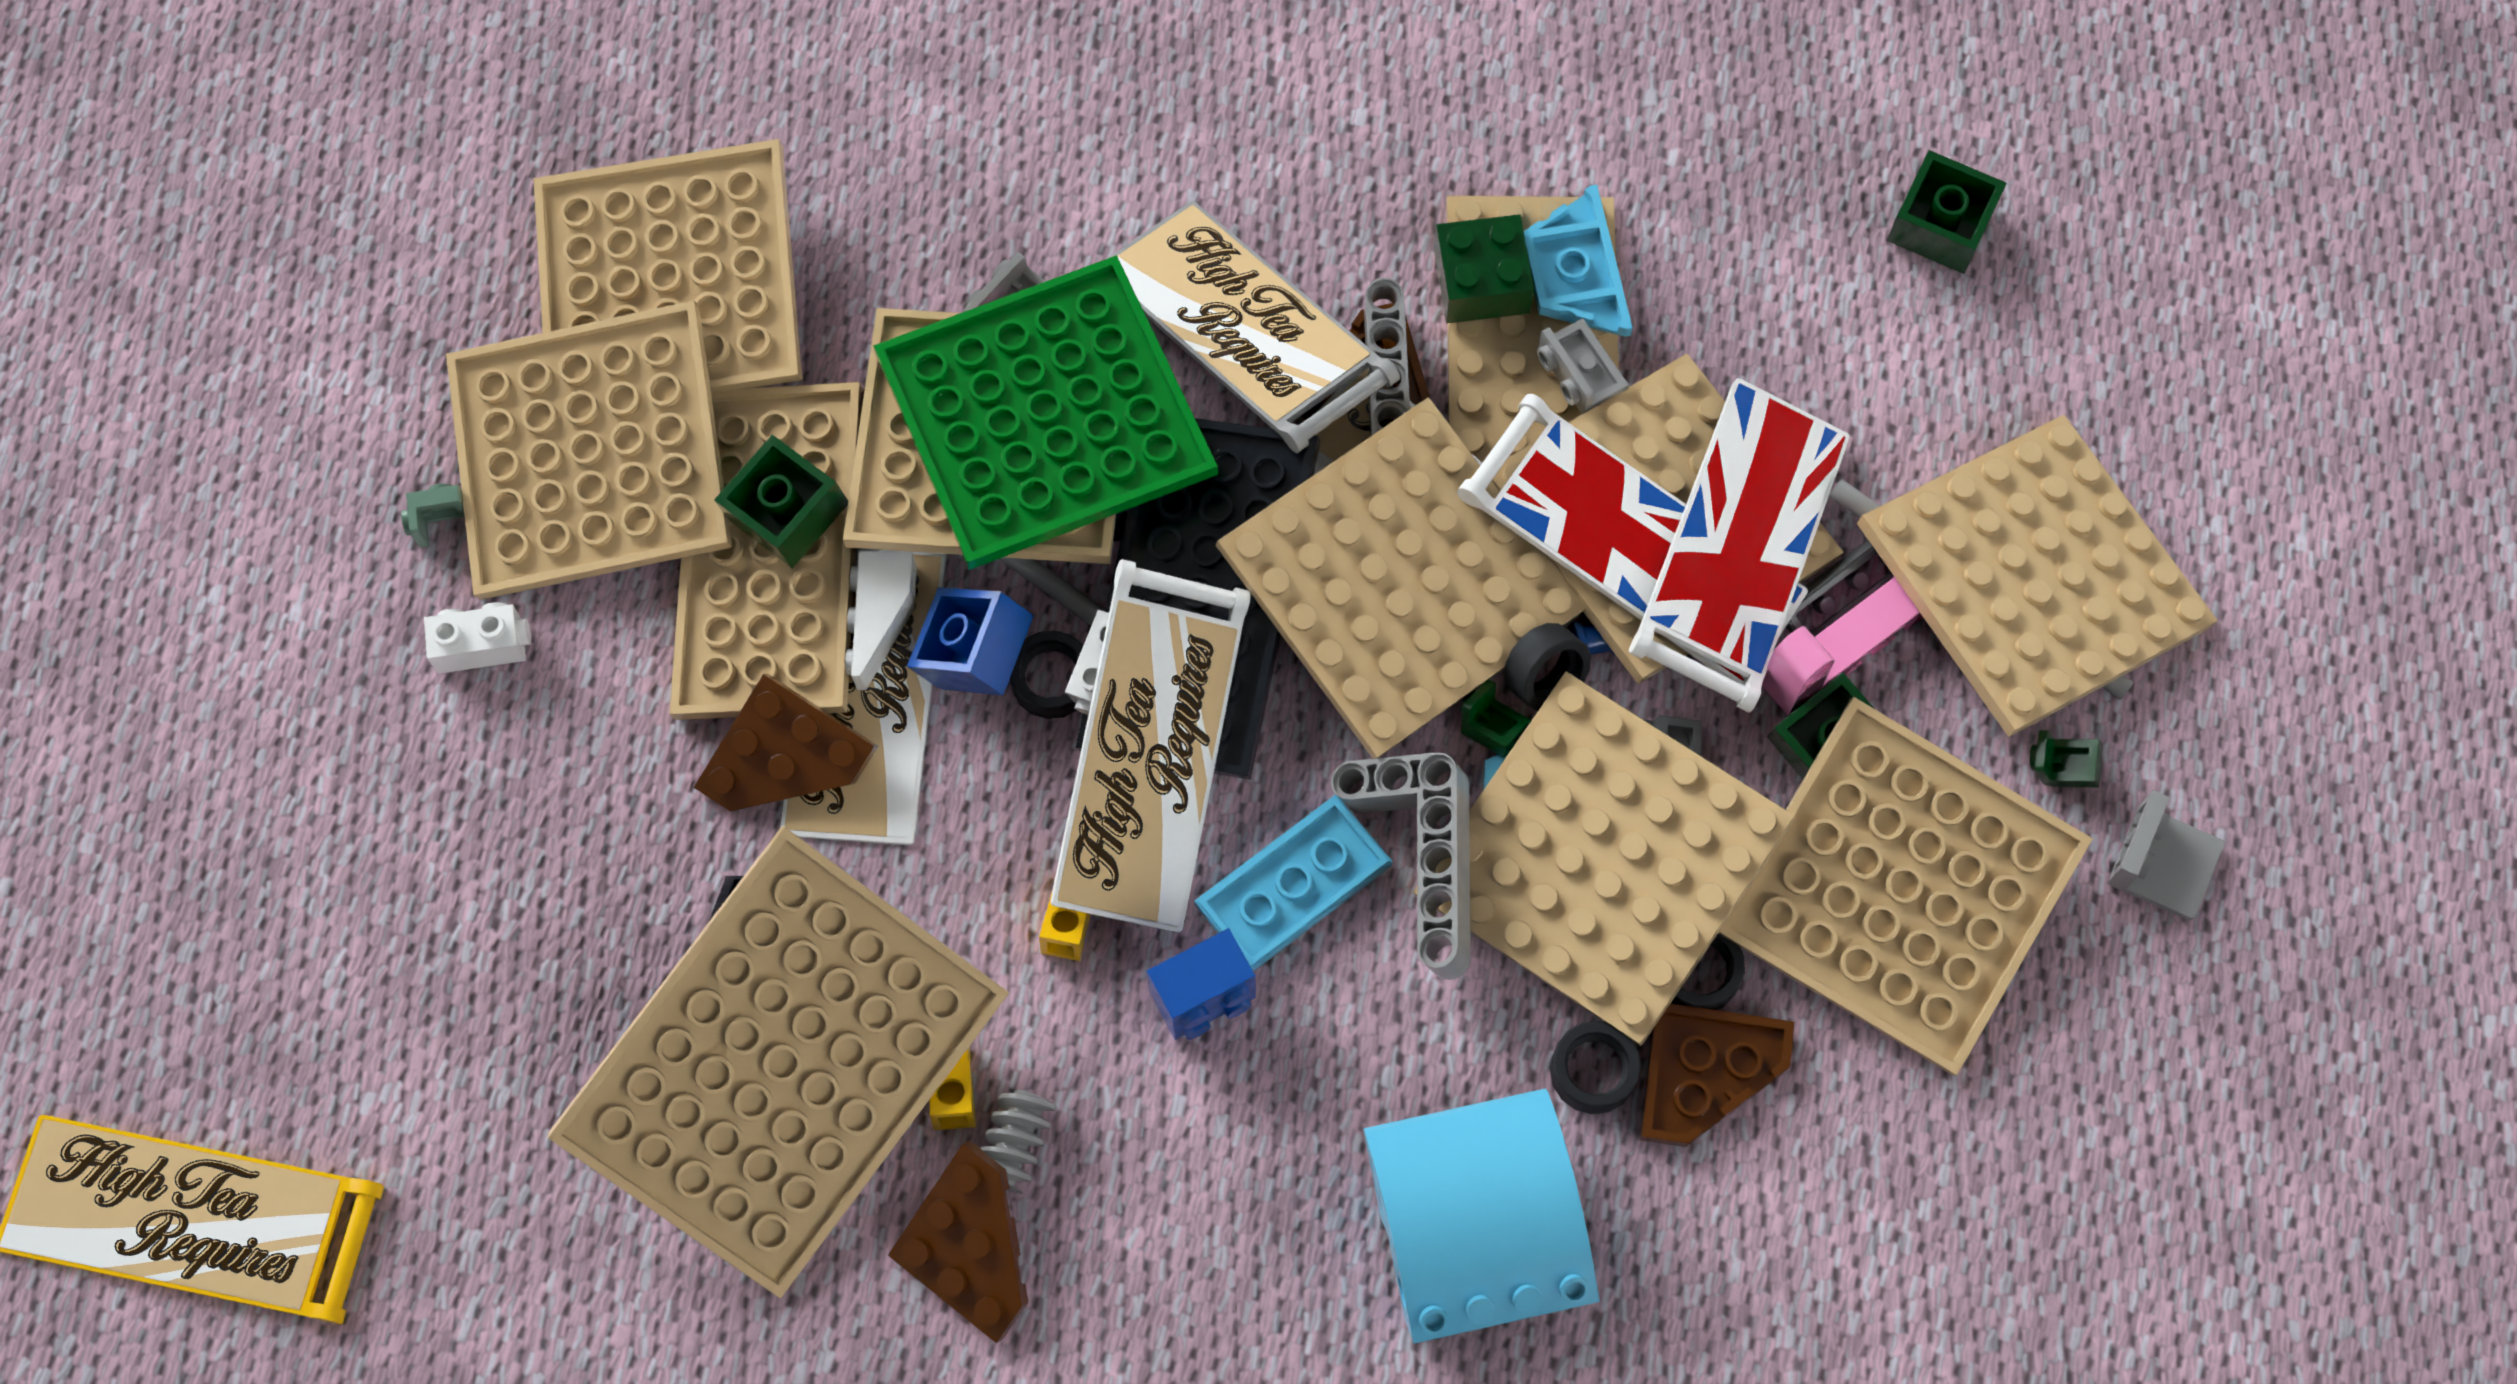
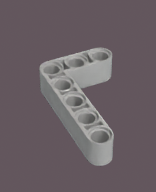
M1439 752L1355 760L1342 763L1332 774L1331 786L1334 793L1351 810L1356 813H1372L1417 808V950L1421 961L1437 976L1447 980L1459 978L1466 972L1470 964L1469 781L1467 775L1451 756ZM1451 772V776L1445 784L1435 786L1440 775ZM1408 776L1403 787L1392 790L1397 779ZM1364 780L1361 790L1350 794L1352 786L1356 782ZM1448 814L1452 815L1447 826L1442 829H1436V824L1441 817ZM1446 858H1452L1451 865L1446 871L1436 873V867L1439 862ZM1451 901L1452 906L1449 913L1437 918L1436 912L1439 906ZM1445 946H1452L1449 958L1442 962H1436L1438 952Z

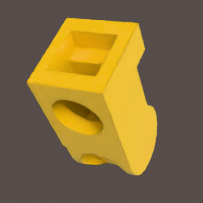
M1050 897L1039 934L1041 954L1081 961L1090 914L1052 906Z
M970 1046L930 1098V1118L934 1130L976 1127Z

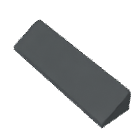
M1869 540L1862 543L1805 586L1808 589V593L1786 625V628L1791 633L1802 627L1795 614L1810 603H1812L1814 610L1818 613L1828 615L1834 612L1836 608L1834 599L1821 595L1844 578L1846 584L1852 589L1863 590L1868 586V576L1865 573L1853 571L1878 554ZM1878 554V558L1880 559V561H1881L1882 563H1884V561L1882 560V558H1881V557L1879 556V554ZM1890 572L1813 629L1811 634L1814 637L1894 578V575Z

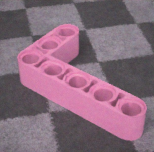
M1894 577L1814 637L1805 626L1798 628L1787 636L1776 647L1771 656L1762 687L1786 715L1789 716L1797 707L1808 701L1842 672L1847 676L1863 664L1861 662L1863 657L1869 653L1875 655L1896 639L1893 636L1902 628L1908 630L1921 620L1923 616Z

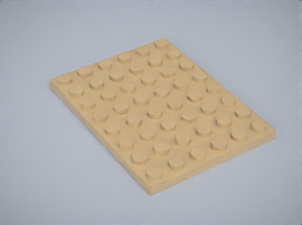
M782 825L557 1120L547 1136L548 1139L781 1299L999 1008L1009 992Z

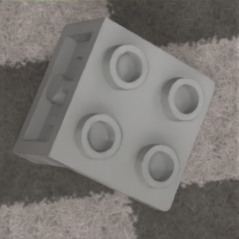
M2152 790L2138 806L2107 884L2184 919L2193 920L2197 915L2225 843L2220 838L2164 813L2170 797Z

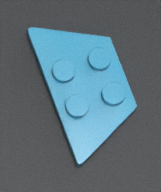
M1597 184L1591 185L1585 189L1584 195L1568 206L1564 203L1551 212L1548 219L1538 221L1524 231L1539 315L1570 323H1575L1583 318L1589 328L1624 337L1631 336L1633 327Z

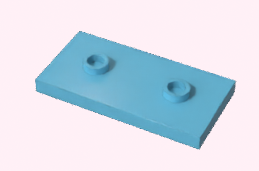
M1335 794L1194 900V905L1217 934L1227 928L1231 930L1254 972L1392 866L1393 861Z

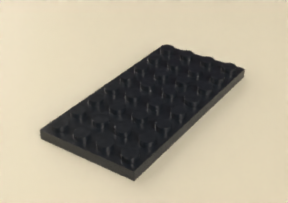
M1195 418L1218 466V475L1127 510L1105 612H1110L1115 572L1121 559L1135 562L1137 568L1233 591L1235 588L1248 590L1215 545L1219 539L1314 475L1321 442L1318 435L1308 440L1309 445L1295 453L1273 429ZM1131 585L1128 597L1228 621L1229 608L1136 585ZM1251 593L1249 607L1242 626L1213 773L1251 780L1281 635ZM1084 713L1076 743V748L1079 751L1082 749L1088 715Z

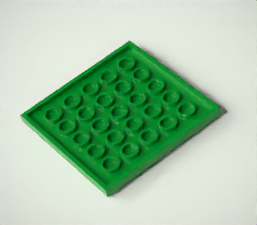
M1117 255L873 345L876 357L969 570L1218 475V466Z

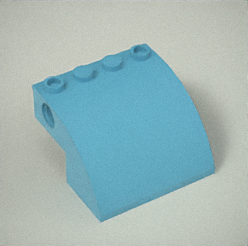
M1546 1088L1363 1128L1379 1213L1389 1237L1403 1315L1414 1344L1600 1302L1592 1253L1576 1180L1561 1127Z

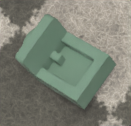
M440 483L430 486L428 490L406 493L407 510H402L401 512L405 534L407 536L411 535L420 548L429 547L427 523L465 517L462 490L458 485Z

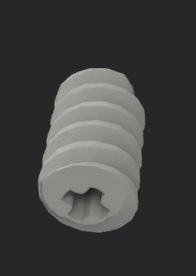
M1009 1089L1011 1093L1001 1094L997 1100L999 1106L1005 1111L993 1112L991 1121L1000 1129H989L985 1134V1139L993 1146H985L980 1149L1006 1169L1009 1183L1007 1191L1023 1194L1016 1187V1183L1031 1182L1032 1176L1024 1171L1022 1166L1023 1164H1037L1039 1160L1028 1151L1029 1146H1043L1045 1142L1034 1131L1035 1129H1049L1051 1123L1040 1116L1041 1111H1056L1057 1106L1036 1094L1024 1090Z

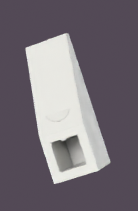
M859 551L858 566H851L850 588L852 592H856V607H849L847 625L849 632L854 633L853 649H847L845 653V667L847 674L851 675L857 690H866L915 609L917 565L912 552Z

